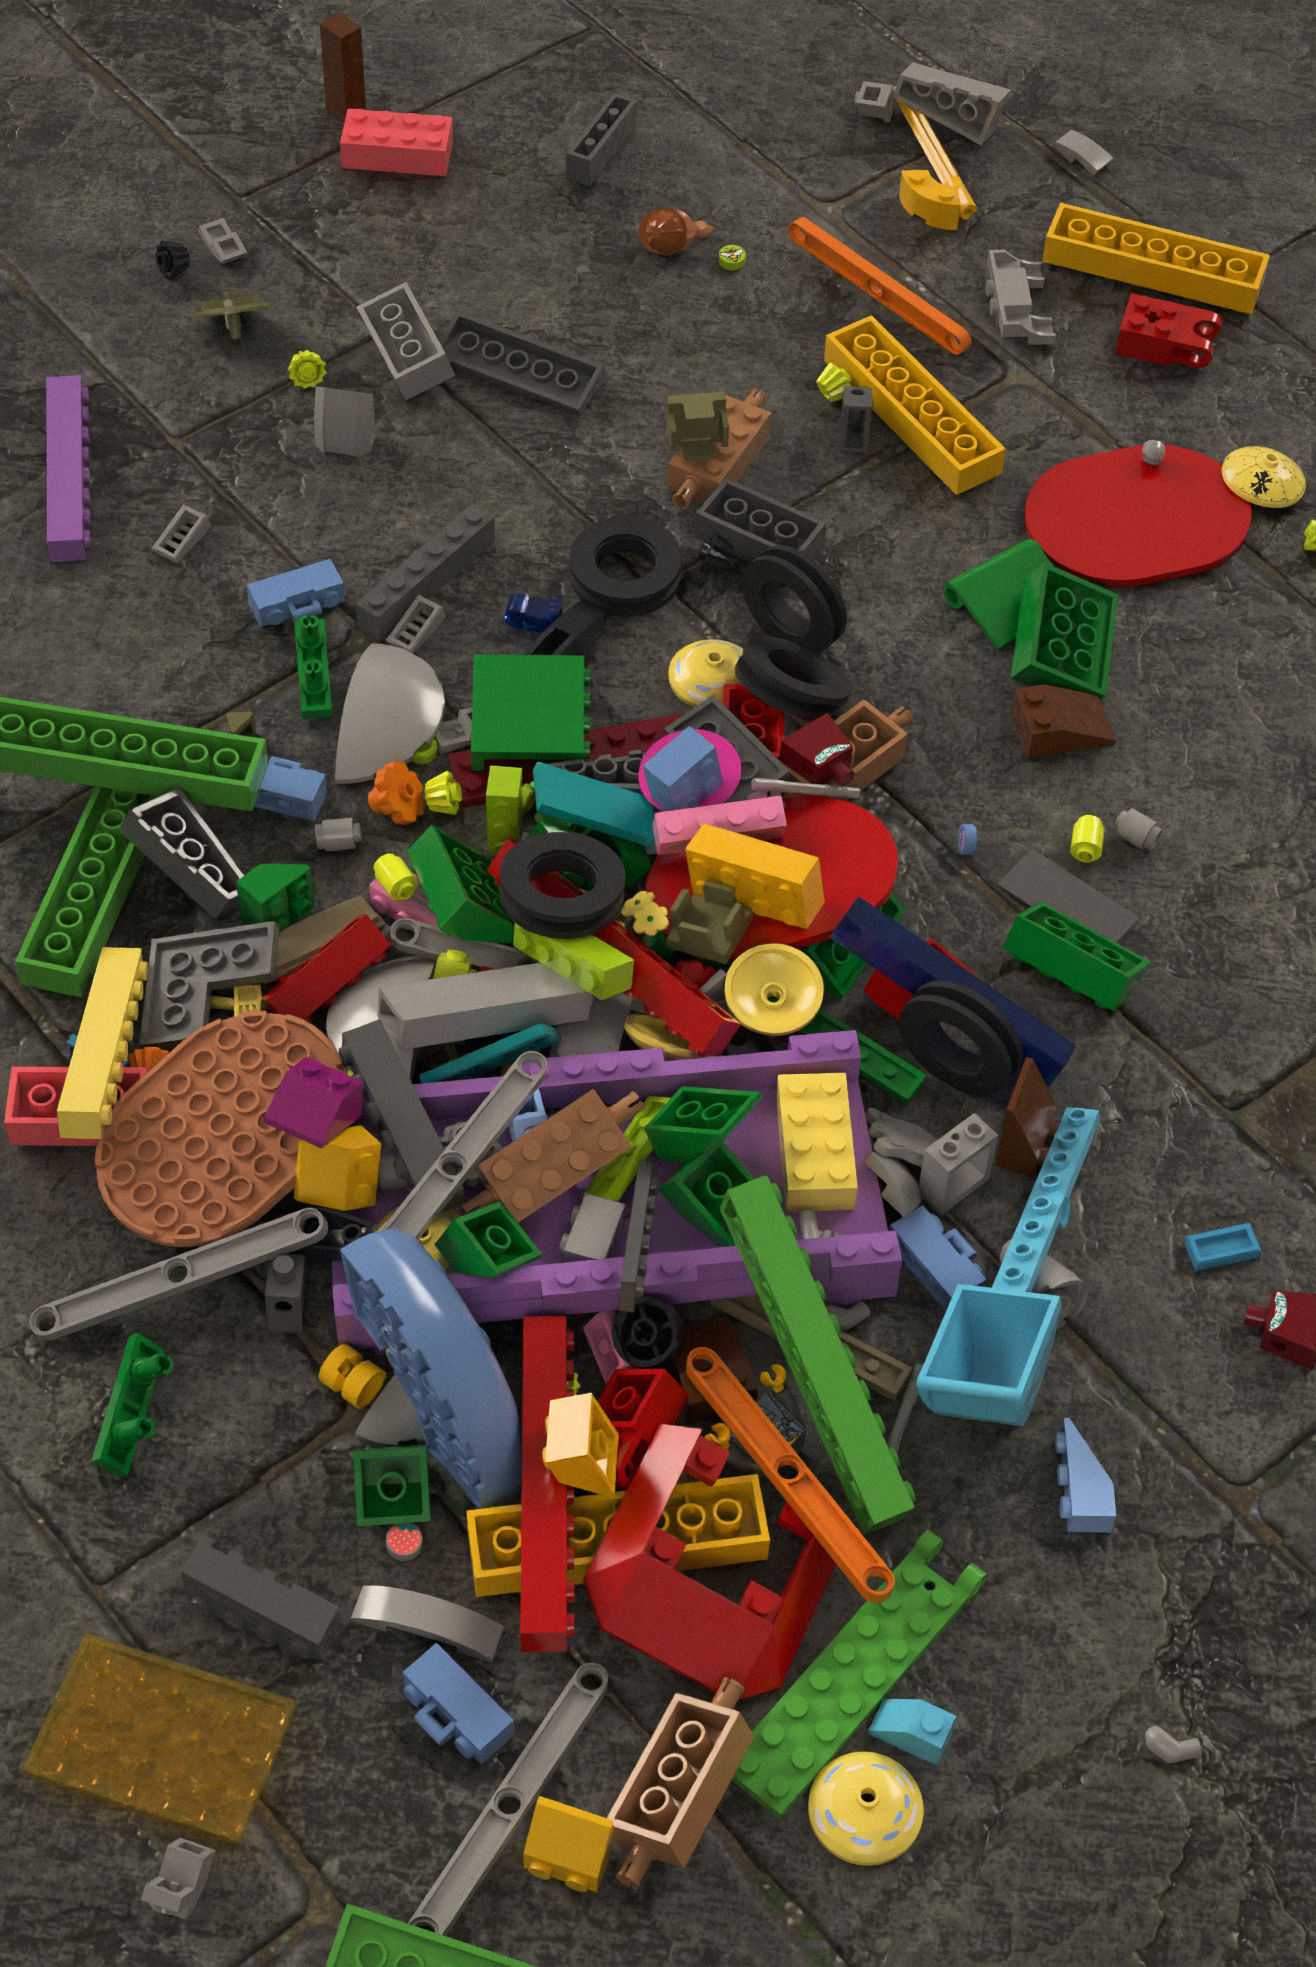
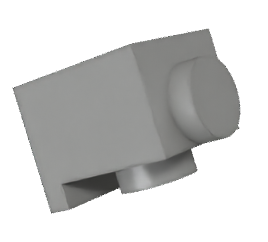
M863 81L860 91L856 92L854 105L857 107L859 115L882 118L884 122L889 123L897 103V99L892 97L894 92L893 85Z

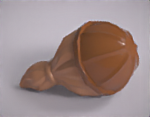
M660 208L651 211L643 217L639 225V237L644 247L649 251L660 255H673L685 250L694 238L700 240L708 237L713 231L714 226L708 225L702 220L693 222L683 211L672 208Z

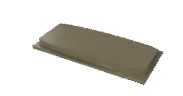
M362 896L344 901L310 916L278 933L274 980L294 971L359 914L368 915L378 929L387 925Z

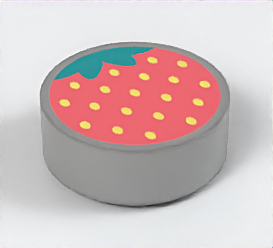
M412 1523L393 1525L386 1535L388 1553L399 1561H409L416 1558L423 1548V1537L420 1529Z

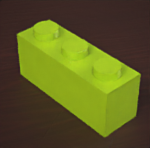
M490 766L486 792L488 855L496 856L507 839L516 842L521 841L523 832L522 768Z

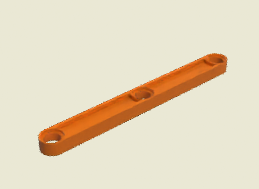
M800 217L789 224L788 233L797 245L955 355H959L971 347V337L962 326L810 220Z
M707 1347L693 1349L687 1357L686 1373L689 1379L862 1597L871 1603L887 1601L892 1594L895 1584L892 1571L717 1353ZM705 1359L713 1367L707 1372H700L694 1368L693 1363L696 1360ZM784 1465H789L796 1469L798 1475L793 1479H785L779 1475L778 1469ZM873 1576L880 1577L885 1580L887 1588L883 1591H874L868 1587L867 1580Z

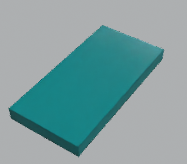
M536 763L533 768L538 813L644 846L653 847L655 844L652 826L654 820L653 806L644 795L548 764Z
M539 1023L420 1074L419 1077L422 1084L474 1079L507 1063L516 1061L525 1052H537L561 1042L562 1038L557 1028Z

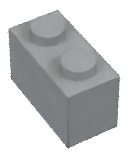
M585 1193L581 1206L575 1205L570 1220V1225H573L570 1234L564 1233L561 1240L559 1253L564 1254V1263L612 1258L625 1224V1204Z

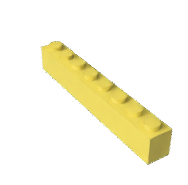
M102 947L57 1109L60 1138L102 1139L105 1125L111 1124V1104H116L117 1101L116 1082L122 1081V1061H127V1041H132V1021H137L138 1001L143 999V981H147L148 962L143 961L141 948Z

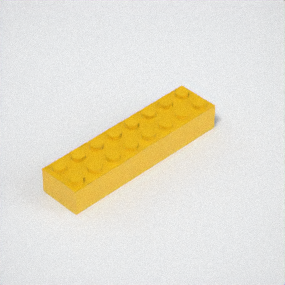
M1060 203L1046 235L1042 261L1102 276L1107 279H1114L1159 292L1181 296L1186 299H1193L1238 312L1252 314L1265 279L1270 255Z
M872 315L826 335L824 361L827 364L832 363L836 365L838 369L843 368L851 378L850 385L852 387L872 389V410L956 495L1002 474L1006 448Z
M758 1474L717 1479L712 1487L702 1481L675 1485L656 1524V1527L686 1543L674 1570L685 1571L768 1560L770 1536ZM626 1491L615 1492L614 1496L608 1497L600 1494L574 1497V1505H567V1515L574 1514V1537H567V1547H574V1570H567V1580H574V1585L584 1584L583 1577ZM522 1504L466 1511L476 1597L521 1592Z

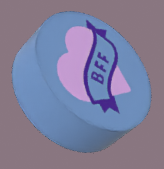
M961 824L958 832L960 855H973L977 848L976 827L974 824Z

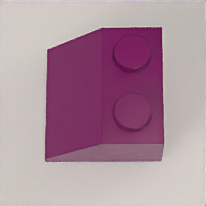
M305 1057L285 1073L264 1115L263 1123L322 1149L361 1116L364 1082L349 1076L347 1073L328 1067L317 1060Z

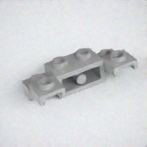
M989 250L987 264L990 280L986 282V295L991 297L990 315L995 316L996 326L1000 327L1001 337H1026L1027 345L1055 344L1056 334L1053 333L1052 317L1031 315L1032 300L1029 289L1043 288L1044 286L1041 262L1018 259L1006 250Z

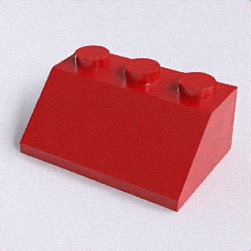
M724 684L722 704L779 760L781 740L784 739V712L766 704L749 692L743 685Z

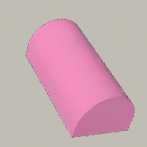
M615 1310L598 1312L583 1327L606 1385L615 1369H639V1367L620 1358L613 1346L611 1331L613 1324H616L618 1318Z

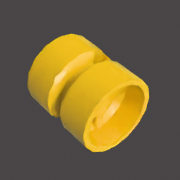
M347 1343L339 1345L329 1354L318 1375L319 1381L334 1392H341L342 1398L359 1410L368 1406L376 1398L387 1377L384 1370L370 1360L364 1361L363 1355Z

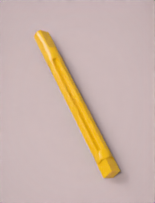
M897 100L901 111L942 184L958 187L961 205L959 215L963 219H968L977 211V207L925 114Z

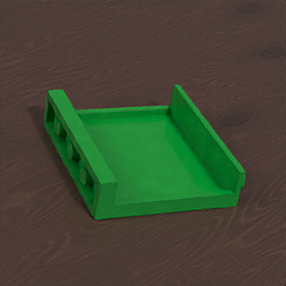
M474 654L471 733L472 771H484V759H590V741H584V735H590V716H584V710L590 711V692H584V686L590 687V668H584V656Z

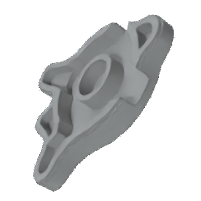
M869 1108L865 1114L867 1122L871 1124L868 1130L869 1134L877 1139L873 1149L878 1154L885 1157L901 1158L911 1164L922 1167L925 1149L937 1141L935 1137L912 1123L893 1118L874 1108Z

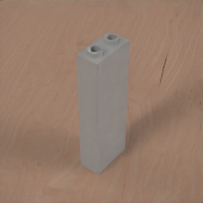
M534 963L379 987L378 1018L401 1050L522 1031L539 1023L552 1026L589 1020V1010L593 1004V995L542 963Z

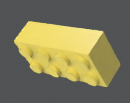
M846 1073L778 1075L776 1106L786 1212L855 1210L858 1187Z

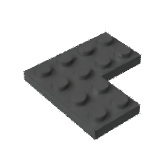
M714 695L664 728L665 735L667 736L671 733L685 730L690 726L693 729L716 733L733 745L740 757L741 777L736 790L724 803L747 800V796L754 792L751 787L754 777L784 781L791 778L790 771ZM653 805V809L657 813L664 812Z
M270 921L152 939L139 1042L140 1048L158 1047L161 1050L174 1049L192 1033L209 1023L212 990L274 981L279 933L276 922Z

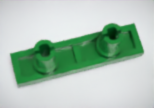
M304 615L300 620L294 621L302 719L333 717L324 618L318 619L316 615H310V619L307 620V615Z
M139 1333L133 1334L128 1338L91 1461L119 1478L128 1475L137 1442L153 1436L155 1424L152 1419H146L147 1416L145 1415L157 1377L168 1375L173 1370V1360L169 1355L165 1356V1349Z

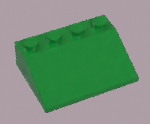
M1043 562L1024 577L1011 679L1030 687L1044 684L1098 695L1099 698L1106 697L1119 595Z
M431 824L408 849L407 853L412 862L411 868L418 875L421 882L420 888L426 893L429 900L428 906L436 915L438 928L448 936L455 935L464 941L513 944L515 922L509 918L502 908L499 897L500 887L494 883L496 878L487 871L493 860Z

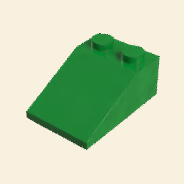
M682 1086L644 1127V1130L659 1161L686 1163L724 1141L762 1096L760 1092Z
M722 1141L684 1163L658 1190L679 1215L720 1247H730L736 1245L721 1213V1204L727 1190L752 1181L754 1177Z

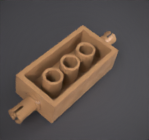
M752 389L744 402L726 395V414L729 423L728 447H722L721 442L711 443L712 459L685 461L682 447H680L668 463L667 488L676 492L672 497V502L677 508L684 501L681 509H687L693 499L704 503L725 477L735 482L739 481L770 438L772 413L760 408L766 402L764 392L760 390L754 397L757 389Z
M863 699L834 721L853 748L852 761L849 768L854 772V778L846 786L859 788L861 791L905 758L908 733L902 728L913 720L908 709L903 712L905 707L900 706L886 717ZM784 765L790 771L791 776L787 781L810 783ZM833 778L824 783L827 785H839ZM783 792V795H781L782 799L791 797L820 795ZM835 798V799H840V800L848 801V800L851 799V798H847V799H844V798Z
M592 1089L477 1165L474 1170L484 1183L486 1190L465 1204H461L460 1207L463 1213H467L474 1207L481 1209L501 1201L517 1223L631 1148L632 1146L621 1131L620 1125L639 1112H643L645 1110L644 1104L640 1101L633 1107L628 1108V1105L639 1099L638 1095L632 1091L628 1096L608 1108L603 1104L596 1091Z
M727 1677L723 1678L711 1703L675 1693L607 1819L614 1821L613 1837L621 1848L630 1850L620 1871L616 1874V1878L625 1886L638 1889L652 1860H660L683 1869L687 1865L754 1738L742 1714L739 1711L733 1710L744 1692V1687L739 1682L733 1679L729 1680Z

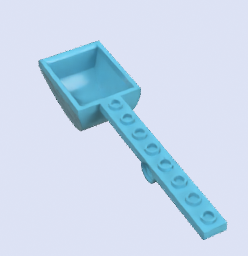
M1066 1107L992 1288L965 1284L957 1285L917 1379L918 1394L925 1405L934 1413L942 1416L1021 1427L1026 1423L1045 1373L1062 1307L1060 1296L1031 1292L1057 1227L1065 1228L1068 1223L1070 1195L1099 1125V1110Z

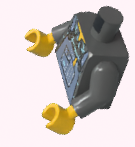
M779 1364L771 1365L776 1375L775 1380L773 1381L766 1371L761 1373L760 1381L763 1385L772 1387L773 1391L770 1393L767 1390L756 1403L806 1466L810 1468L813 1459L801 1451L805 1443L806 1425L788 1385H783L786 1379V1371ZM718 1423L711 1426L712 1430L717 1433L718 1439L713 1434L705 1435L704 1438L730 1452L726 1462L736 1473L746 1475L758 1474V1476L767 1477L725 1424ZM784 1465L778 1469V1473H780L787 1466L798 1475L796 1469L789 1465Z

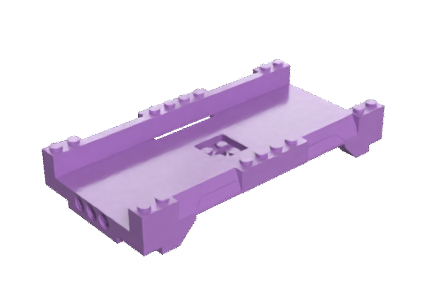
M856 1030L789 1036L788 1050L675 1061H664L662 1048L545 1058L547 1061V1073L544 1081L538 1087L544 1109L565 1108L592 1089L596 1091L603 1104L617 1103L632 1091L639 1097L636 1101L646 1100L648 1096L672 1098L682 1086L760 1092L762 1098L723 1142L754 1179L767 1175L770 1183H776L783 1199V1203L780 1204L786 1216H791L797 1229V1235L794 1236L800 1249L805 1248L810 1257L812 1267L809 1268L813 1280H819L825 1291L826 1301H823L824 1304L851 1308L863 1299L896 1296L902 1258L896 1230L888 1231L877 1174L865 1163L867 1157L872 1152L858 1082L861 1054ZM533 1062L525 1063L522 1066V1070L528 1075H536L541 1071L540 1066ZM846 1073L858 1187L855 1210L815 1211L818 1229L823 1232L825 1230L835 1231L838 1236L802 1239L799 1221L800 1212H786L776 1106L778 1075ZM503 1076L413 1084V1087L438 1137L444 1136L445 1127L460 1121L467 1122ZM363 1094L361 1116L348 1127L362 1125L381 1143L379 1136L381 1129L377 1122H371L365 1106L368 1102ZM554 1114L546 1115L547 1119L553 1116ZM635 1116L620 1125L623 1133ZM508 1127L496 1141L501 1144L502 1149L512 1143ZM381 1143L380 1156L392 1155L391 1150L386 1152ZM654 1149L645 1160L653 1162L652 1176H659L658 1188L684 1164L659 1161ZM598 1169L518 1222L542 1253L539 1259L495 1278L465 1273L446 1274L476 1322L523 1319L524 1316H561L619 1310L621 1278L637 1175L618 1201L625 1204V1224L612 1258L564 1263V1254L559 1253L564 1233L570 1234L573 1225H570L575 1205L581 1206L583 1201L582 1195L599 1171ZM464 1182L462 1184L464 1188L463 1204L486 1190L484 1183L470 1187ZM381 1187L377 1188L375 1205L348 1211H338L372 1222L376 1228L378 1223L389 1212L400 1207L408 1196L407 1189L409 1187L381 1191ZM657 1190L643 1296L662 1299L672 1305L757 1295L737 1247L718 1246L679 1215L663 1194ZM460 1205L451 1209L463 1216L478 1210V1207H474L465 1214ZM423 1234L420 1238L426 1237L427 1234ZM331 1261L338 1346L347 1343L355 1350L374 1348L375 1355L386 1354L387 1347L380 1351L371 1336L355 1317L343 1261Z

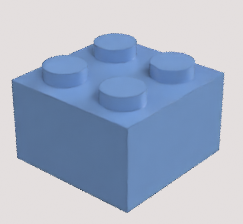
M690 726L643 765L651 799L664 811L695 808L708 795L714 794L723 783L716 747Z

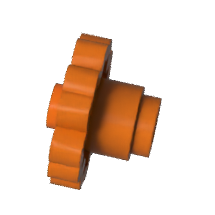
M393 761L384 765L383 769L376 772L375 787L368 794L369 805L376 814L391 815L394 823L401 825L415 822L417 817L423 815V808L425 807V800L421 795L423 787L414 771L409 772L404 762Z

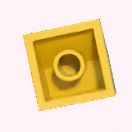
M362 1125L346 1128L322 1149L299 1139L294 1199L299 1202L342 1211L375 1205L381 1143Z
M592 1393L551 1400L549 1416L545 1419L547 1447H544L542 1452L545 1467L552 1471L559 1483L607 1497L614 1496L618 1432Z
M539 1796L523 1853L524 1868L528 1869L530 1874L540 1879L548 1880L553 1877L565 1881L569 1888L579 1892H587V1890L598 1892L613 1850L614 1821Z

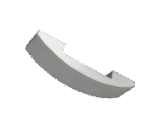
M363 1586L351 1616V1622L385 1632L389 1626L451 1644L457 1647V1653L491 1663L494 1660L504 1631V1626L463 1606L430 1595L385 1586Z

